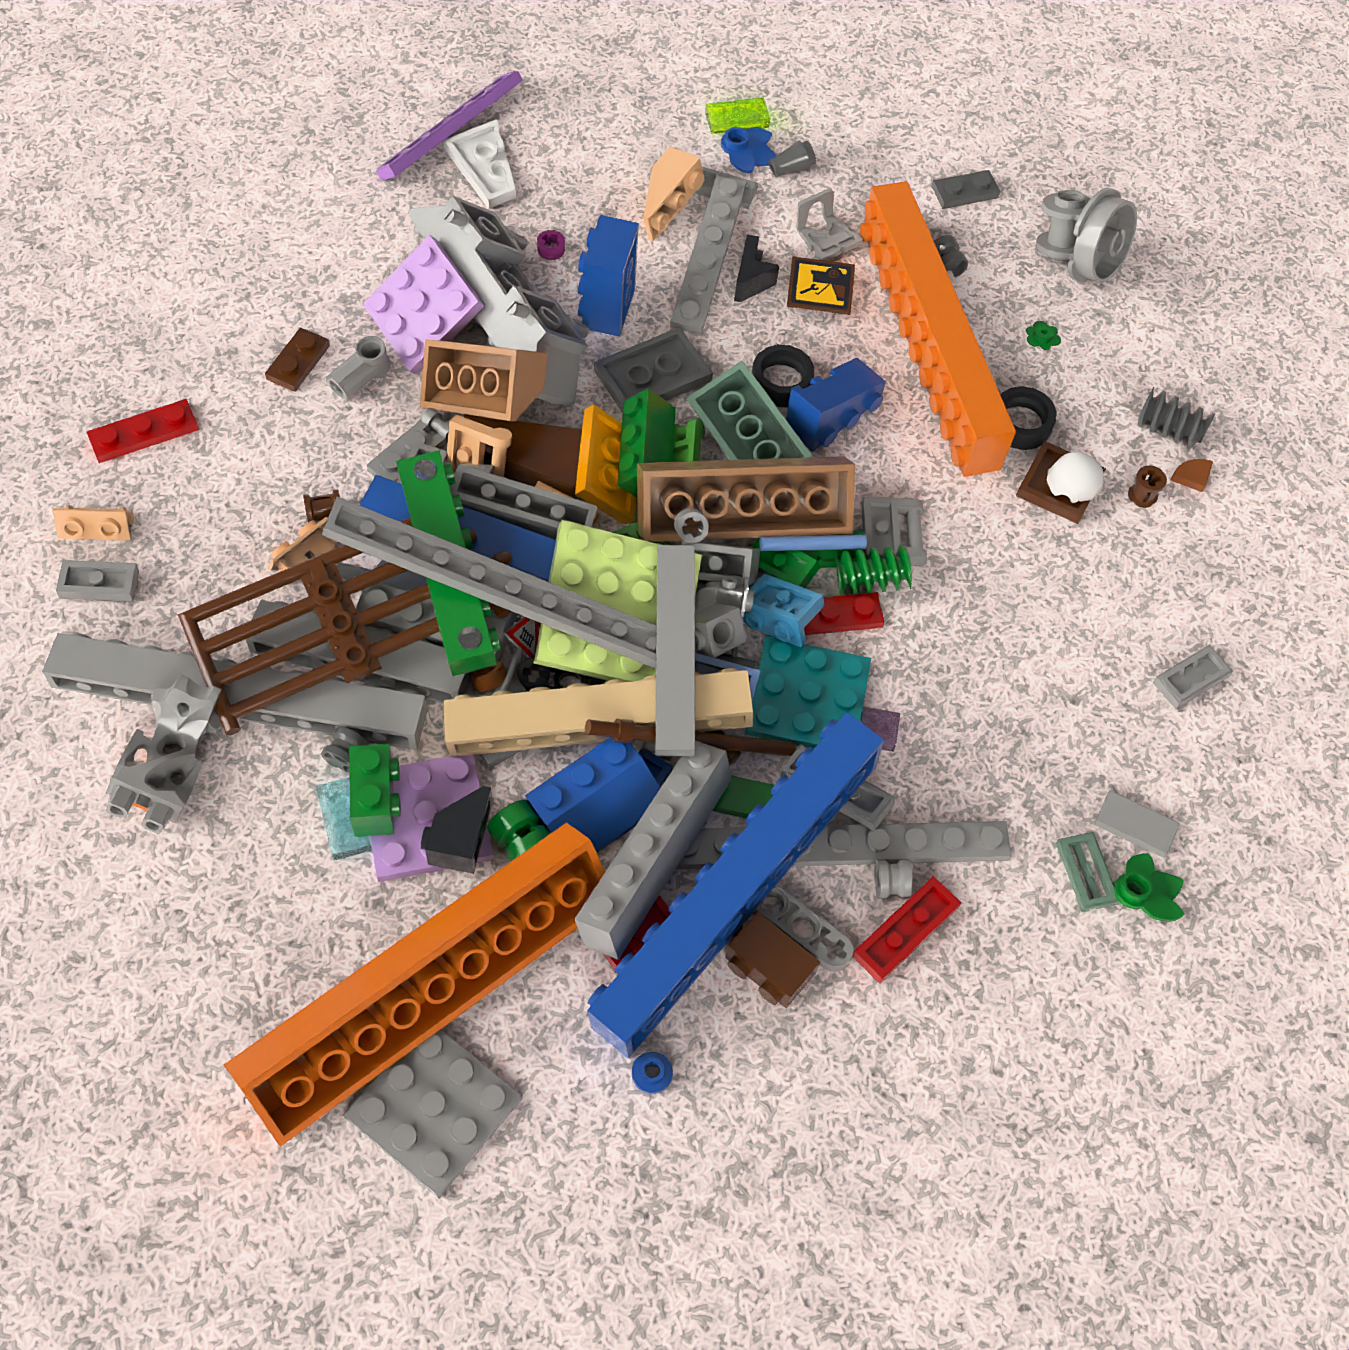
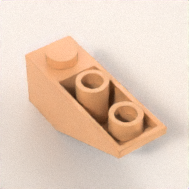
M669 147L653 165L643 218L649 240L653 241L661 232L666 230L671 220L685 207L686 202L696 190H699L705 180L700 157Z

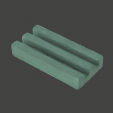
M1094 832L1058 839L1056 845L1081 912H1087L1095 908H1104V906L1118 905L1119 901L1114 893V883ZM1081 843L1087 844L1106 894L1104 897L1100 896L1093 878L1092 869L1086 860ZM1069 846L1073 847L1085 882L1092 897V899L1090 900Z

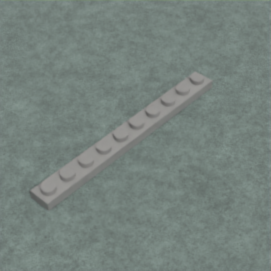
M338 496L336 497L322 536L656 669V625Z
M1006 821L879 824L874 831L864 825H827L793 866L875 864L877 860H886L889 864H896L899 860H909L910 863L1009 861L1012 855ZM746 827L700 829L676 869H702L708 862L714 865L723 854L720 852V849L725 841L734 832L740 835ZM628 830V837L633 830Z

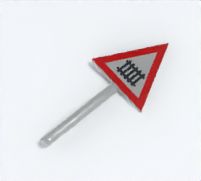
M525 616L503 633L517 648L500 691L509 690L522 653L528 659L535 658L539 637V622Z

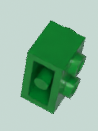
M389 744L349 746L350 820L355 837L395 834L394 817L401 816L399 793H394L393 781H400L399 759L391 757Z

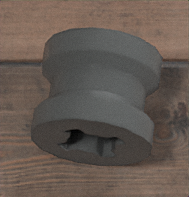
M337 727L333 734L334 741L331 745L324 747L321 755L330 765L349 773V746L369 745V743L355 731L346 727Z

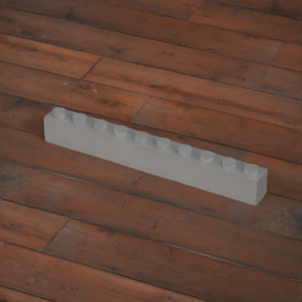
M57 633L42 670L51 688L151 705V696L155 688L169 689L180 674L189 677L200 686L207 687L192 652H182L181 654L167 652L152 645L145 647L132 646L117 639H110L108 641L92 639L81 633H73L72 635ZM228 658L212 659L217 672L237 664ZM268 667L223 687L232 705L305 672L298 670L284 672ZM333 677L237 720L333 736L337 727H346L355 731L370 743L389 744V746L417 750L427 715L425 695H420L410 689L396 691L384 689L374 683H364L363 685L346 683L341 678Z

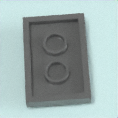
M680 327L594 362V372L622 413L625 400L648 388L664 400H669L711 382L713 372Z

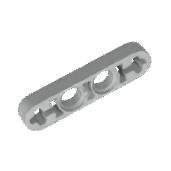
M778 884L767 897L773 896L778 898L782 902L783 909L779 913L770 914L760 904L752 913L756 915L757 912H760L820 961V966L828 971L838 972L844 970L852 959L854 948L847 936ZM798 920H806L813 926L814 934L807 938H801L794 933L792 925ZM821 931L826 934L823 939L826 945L831 948L839 945L843 948L841 955L844 959L838 956L833 960L827 957L829 949L821 942L817 949L812 946L817 942Z

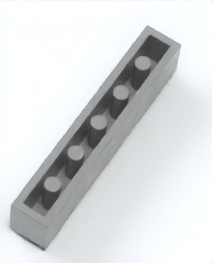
M261 599L252 620L289 604L283 601L270 602ZM314 610L246 639L251 653L260 655L321 629L322 626ZM364 626L371 644L396 634L389 629L380 628L377 630ZM421 639L378 658L382 669L373 672L372 675L359 681L374 683L383 688L396 691L410 689L420 695H425V698L428 700L443 703V700H451L458 695L465 694L473 671L452 676L444 647L434 645L426 639ZM326 642L284 661L316 669L336 660L329 642Z
M695 741V756H681L574 919L584 946L619 960L731 782L732 776L725 750Z

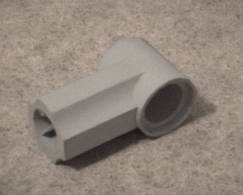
M367 336L360 339L356 344V352L326 376L327 384L339 397L348 400L370 380L381 378L389 371L390 365L386 346L381 338Z

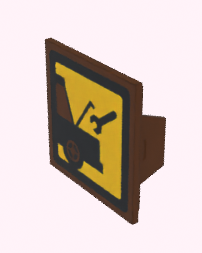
M792 256L787 307L850 315L855 264Z

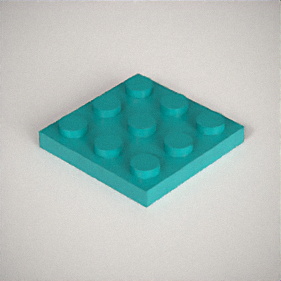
M765 636L758 668L760 674L752 700L753 727H746L745 735L762 739L794 742L796 746L801 744L806 748L811 747L814 749L822 740L820 738L821 732L832 719L838 722L848 712L861 721L871 658L807 644L798 647L791 643L783 642L778 638Z

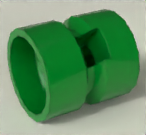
M524 799L515 801L501 809L492 817L487 826V830L498 846L506 848L504 854L509 862L551 834L546 825H539L541 821L539 815L528 800Z

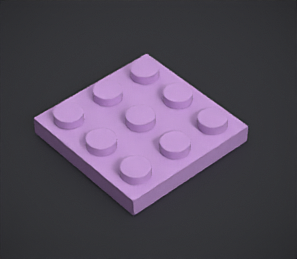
M431 235L363 303L407 369L414 374L423 369L425 339L450 342L485 307L482 300L441 244Z
M474 755L449 756L399 766L400 781H393L394 793H399L401 816L394 817L395 834L370 836L378 882L447 869L428 865L425 850L421 849L422 834L426 826H432L435 813L480 788ZM487 826L477 863L494 860Z

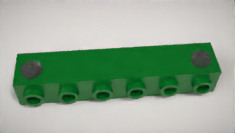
M440 450L396 461L412 526L468 550L474 549L468 527L460 528L458 517L465 516L459 494L451 495L449 485L456 484L451 463L443 464ZM426 577L452 676L497 665L494 652L501 650L496 628L488 629L485 617L492 616L489 602Z

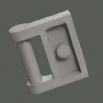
M863 497L861 507L863 530L867 538V546L864 550L866 559H868L871 548H876L880 557H882L884 548L891 547L896 556L897 549L901 545L899 514H903L907 517L909 547H906L909 553L911 566L926 565L927 551L923 549L920 517L924 513L923 502L915 498Z

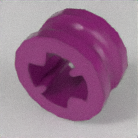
M546 230L540 233L537 237V252L539 256L547 260L561 258L565 253V237L563 234L555 230ZM546 243H548L549 245H551V243H556L557 246L554 247L552 245V248L546 247Z

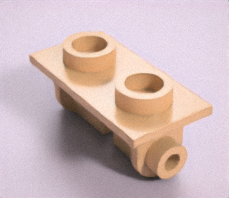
M66 505L65 508H53L52 510L58 538L131 539L129 525H132L134 522V513L132 510H127L126 507H120L119 509L73 508L72 505Z
M325 517L318 524L315 520L307 523L298 532L300 538L291 545L287 541L279 545L270 554L273 559L268 569L272 570L277 566L280 569L278 572L309 560L305 556L308 552L313 557L337 548V541L322 536L328 517Z

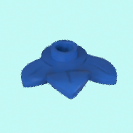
M732 127L721 138V148L729 154L730 163L741 172L752 173L755 166H769L768 161L776 157V154L766 145L771 139L772 133L765 129L754 127L744 130L743 128Z

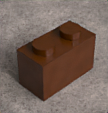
M757 912L731 941L725 958L728 960L727 965L735 975L741 979H746L748 976L760 986L758 991L765 1000L773 1005H777L779 1002L785 1008L791 1004L815 976L820 965V961L760 912Z

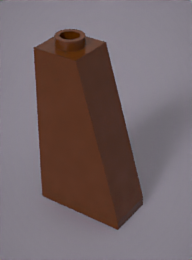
M464 414V418L493 429L505 428L512 433L511 445L507 448L505 478L533 487L540 481L577 500L575 489L582 429L523 421H507ZM488 444L485 445L484 465H491L493 446Z

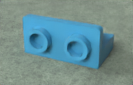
M764 573L749 589L754 590L751 612H744V623L752 630L763 632L783 642L802 647L806 643L804 627L824 607L823 595Z

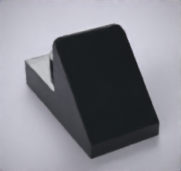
M747 234L736 282L734 297L736 302H742L777 284L779 265L762 261L763 251L758 250L760 236Z

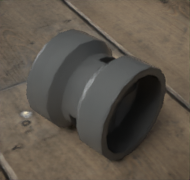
M945 235L934 240L946 271L951 270L954 277L963 274L968 267V260L964 253L959 251L960 247L955 237Z

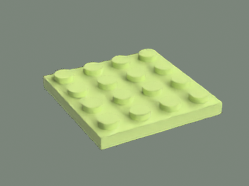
M562 520L558 526L548 582L657 626V545L660 544ZM695 553V596H696V589H697L698 576H699V570H700V563H701V557H702V555L696 554V553ZM541 623L534 664L608 681L614 679L626 682L641 681L645 677L656 676V669L545 624Z

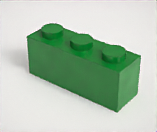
M649 388L623 402L618 486L636 498L637 463L673 462L676 407Z

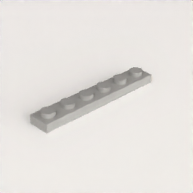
M716 175L670 321L671 328L676 329L680 327L684 331L702 334L744 198L746 181Z

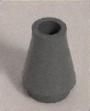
M798 140L775 158L770 159L768 163L774 176L778 177L784 174L810 170L811 165L816 164V157L811 144L807 140L804 142Z

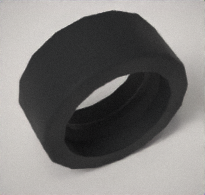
M777 344L766 347L757 354L753 362L752 374L776 407L788 408L791 388L799 385L804 389L812 385L810 381L814 378V364L810 357L801 349L791 345ZM786 365L800 373L801 381L792 386H778L767 380L763 372L771 366Z
M1025 386L1012 387L1002 392L1000 395L1006 409L1017 406L1025 407L1034 411L1042 421V425L1035 429H1024L1014 425L1016 433L1010 447L1029 450L1041 446L1050 437L1056 423L1057 411L1052 400L1045 393Z

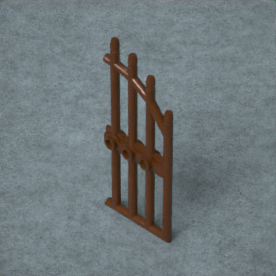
M410 517L402 520V523L413 527ZM469 529L473 543L478 538L474 529ZM344 544L178 614L206 686H216L222 689L215 709L226 735H234L241 730L237 721L238 718L340 674H343L346 683L357 679L359 681L372 675L373 672L382 669L378 658L440 632L436 617L374 644H371L364 629V626L431 598L428 583L357 613L350 597L351 594L408 570L388 562L343 581L336 564L364 553ZM509 551L499 552L490 558L505 565L513 561ZM297 580H302L308 597L204 640L197 622ZM489 602L490 610L492 609L498 619H502L510 614V610ZM315 610L322 626L321 629L217 672L210 654ZM329 642L336 660L237 703L230 704L223 686Z

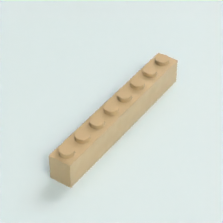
M726 668L717 673L702 675L695 672V731L706 732L753 727V708L748 670L739 671L735 668ZM648 676L641 681L631 682L614 679L607 681L605 684L591 686L584 683H575L561 689L536 687L529 692L521 693L497 691L491 696L481 697L468 694L458 695L454 699L443 700L445 744L450 756L456 757L603 742L609 738L586 735L585 723L588 719L614 722L616 719L633 720L636 725L656 727V676Z

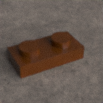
M300 327L265 372L266 380L296 392L330 347L329 339Z

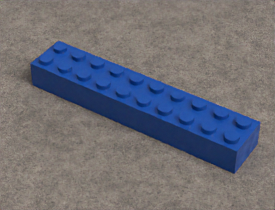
M848 712L838 722L832 719L825 726L820 734L821 742L814 750L811 747L804 750L796 761L795 765L798 768L790 777L783 775L771 790L773 797L765 806L758 804L751 811L746 819L748 826L742 833L738 835L734 832L725 841L720 849V852L723 853L714 865L708 862L703 866L695 877L694 881L697 884L687 895L685 892H682L676 897L668 909L671 913L662 925L656 922L649 928L642 938L644 943L642 948L635 956L632 953L627 954L615 969V973L618 974L608 987L604 984L599 986L589 998L587 1004L590 1007L587 1012L591 1028L627 1059L651 1034L735 935L740 926L747 921L876 769L884 739Z

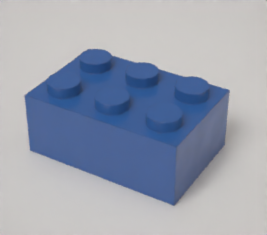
M600 215L596 228L590 227L587 237V247L589 248L587 252L582 251L578 265V271L583 272L578 286V294L583 295L579 302L578 316L582 317V324L587 325L591 331L618 337L621 335L636 286L639 223Z

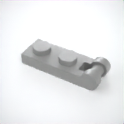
M427 409L420 421L366 465L367 471L374 477L379 475L397 482L399 472L396 461L408 457L415 441L439 449L444 447L448 443L449 421H444L441 413L436 409ZM432 428L438 432L433 437L428 434Z

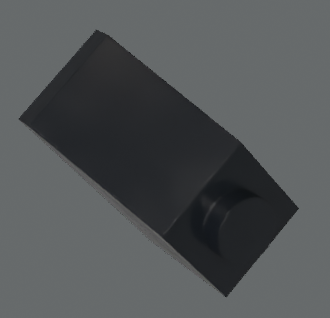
M482 786L435 813L432 826L424 828L421 839V849L425 850L428 865L474 874L493 804L491 787Z

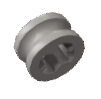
M686 508L675 517V531L683 541L697 543L707 535L709 529L708 521L699 510ZM691 517L695 522L700 521V526L696 525L698 530L692 534L688 529L682 530V526H687L685 520Z

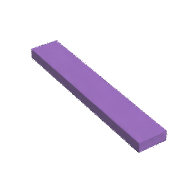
M515 70L501 75L378 167L376 171L378 176L386 180L399 175L522 82L523 78L519 71Z

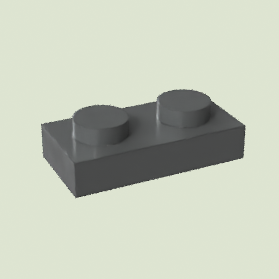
M989 170L933 180L932 189L942 209L997 199L1000 195V190Z

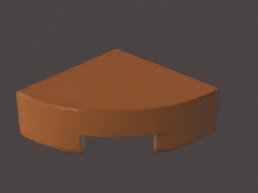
M1206 459L1188 460L1176 468L1170 481L1202 492L1206 486L1213 461Z

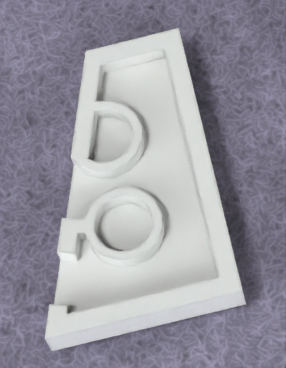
M497 119L443 141L444 150L488 209L516 198V188L510 165L506 158L503 139H501Z

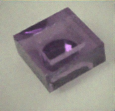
M864 706L861 723L884 739L881 750L894 752L897 743L900 713Z

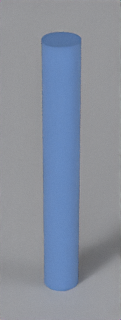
M866 535L760 537L761 551L866 549L867 546Z

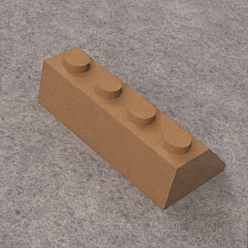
M425 339L420 407L516 421L544 389L547 353Z

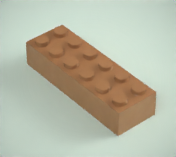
M845 456L637 463L638 534L642 540L648 542L683 541L675 531L674 521L677 514L686 508L699 510L707 519L709 529L703 540L853 534L855 464ZM692 517L685 520L687 526H682V530L688 529L691 534L695 533L698 530L696 525L700 526V521L695 522Z

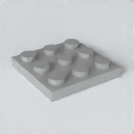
M440 1029L380 1073L343 1116L439 1199L521 1102L522 1095Z

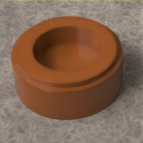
M497 662V665L475 670L470 676V681L476 692H486L503 684L507 670L502 662Z

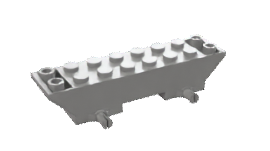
M453 195L442 206L411 208L408 211V215L415 224V231L424 239L431 235L438 240L484 303L485 307L474 317V320L488 334L489 343L493 347L547 353L545 385L536 398L546 400L553 405L560 404L568 407L573 405L576 399L580 355L588 347L583 338L587 337L589 328L587 325L571 319L561 308L557 300L536 293L518 266L525 257L522 250L527 246L526 237L509 230L495 212Z

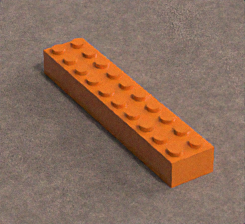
M908 181L872 186L869 201L865 202L866 215L864 223L860 225V236L863 238L862 241L868 242L870 247L869 256L871 264L873 266L877 265L879 269L881 288L888 291L890 310L892 313H897L900 335L902 338L906 337L909 342L910 359L913 363L917 362L920 384L929 391L931 411L933 414L938 413L941 421L940 432L942 438L949 440L952 447L951 459L953 465L960 467L963 477L999 471L1003 467L1016 430Z
M566 822L225 1063V1068L278 1145L281 1147L578 929L574 919L605 873L591 840Z

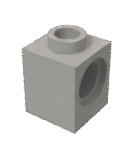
M715 603L695 613V653L715 658L747 641L739 607Z

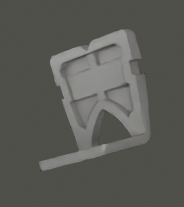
M826 189L799 201L797 208V232L810 251L815 252V257L825 261L839 256L841 252L844 254L861 246L863 240L860 235L852 232L850 227L833 215L834 191L832 189ZM819 201L822 206L823 218L827 222L825 231L812 230L806 227L809 209L814 203Z

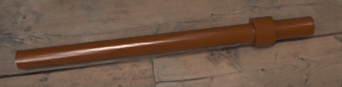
M588 719L585 723L586 735L612 737L614 742L631 743L633 740L656 742V727L636 725L633 720L616 719L614 722ZM695 731V741L724 750L789 757L796 751L795 743L789 741Z

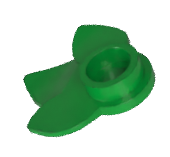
M1149 853L1132 856L1125 864V873L1119 876L1114 883V893L1117 900L1128 908L1141 909L1151 918L1159 921H1176L1184 915L1180 906L1173 901L1179 894L1184 880L1168 873L1155 871L1154 862Z

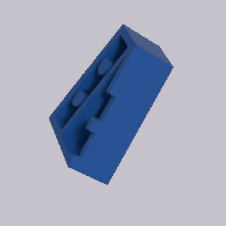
M854 358L831 369L830 374L832 376L822 379L820 376L812 378L810 381L812 385L802 389L799 385L791 388L786 420L811 452H814L820 446L828 447L836 439L838 432L844 428L847 430L853 428L863 413L867 410L873 412L881 405L884 398L882 394L886 381L859 358Z

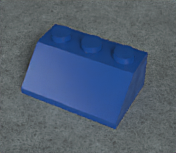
M609 737L525 796L539 815L541 823L546 825L551 833L567 822L588 837L598 853L637 825L660 790V787L631 743L614 742L612 737Z

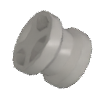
M877 860L874 870L877 898H887L889 895L897 894L900 898H910L912 893L910 861L899 860L896 864H889L886 860Z

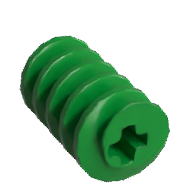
M904 545L898 547L896 556L891 547H885L882 557H880L876 548H871L868 559H866L862 549H857L854 560H852L847 550L842 551L840 561L837 560V581L840 596L844 595L846 585H850L854 595L858 594L860 584H864L867 592L872 593L874 583L878 582L882 592H886L889 581L893 582L896 591L900 590L903 580L907 581L911 589V563L909 553Z

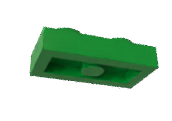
M760 538L756 539L751 546L752 548H760ZM760 550L758 572L803 588L807 587L821 568L818 560L799 550Z

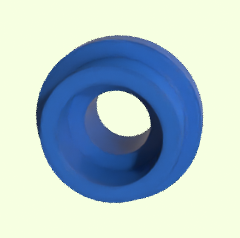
M646 1052L640 1055L633 1063L632 1080L635 1086L644 1093H660L671 1083L673 1076L672 1065L663 1054ZM652 1065L660 1070V1074L655 1078H650L645 1074L644 1070Z

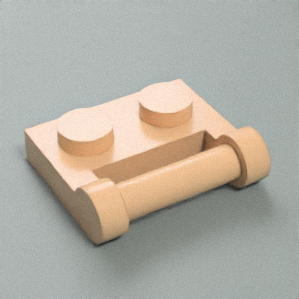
M455 415L449 421L446 463H451L453 474H455L458 464L484 465L485 445L488 444L493 446L491 465H494V474L504 478L507 448L511 445L512 433L505 428L493 429Z

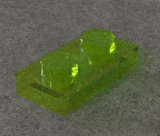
M764 97L707 103L705 105V115L711 134L725 133L732 127L747 130L754 127L761 129L769 128L771 118Z

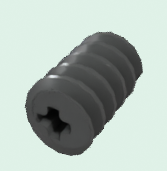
M1153 387L1138 416L1137 426L1142 427L1147 421H1151L1150 432L1152 433L1162 426L1163 438L1168 437L1174 431V442L1178 444L1187 437L1188 449H1191L1197 442L1201 443L1215 413L1212 412L1206 419H1203L1204 409L1199 407L1191 414L1190 402L1187 401L1181 408H1178L1179 397L1175 396L1167 403V392L1162 391L1159 395L1153 397Z

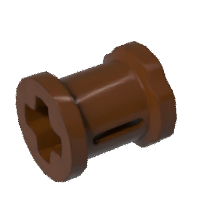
M1152 465L1141 467L1136 474V483L1128 490V497L1138 507H1151L1158 500V492L1162 491L1166 486V474L1160 468ZM1147 493H1149V494H1150L1149 497L1147 498L1146 501H1144V499H1145Z
M338 489L333 490L332 494L310 497L309 494L303 495L308 523L312 520L320 521L325 517H329L336 497H340Z

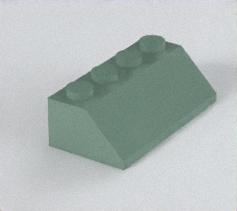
M740 361L686 398L729 460L813 457L743 361Z

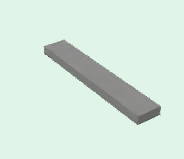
M657 545L655 755L695 756V546Z

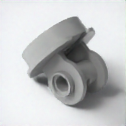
M1108 187L1098 191L1091 199L1083 193L1074 190H1061L1044 197L1042 210L1051 216L1049 231L1037 237V250L1051 259L1069 261L1068 274L1074 281L1082 283L1091 279L1103 283L1112 278L1126 259L1135 236L1137 226V209L1135 204L1122 199L1117 190Z

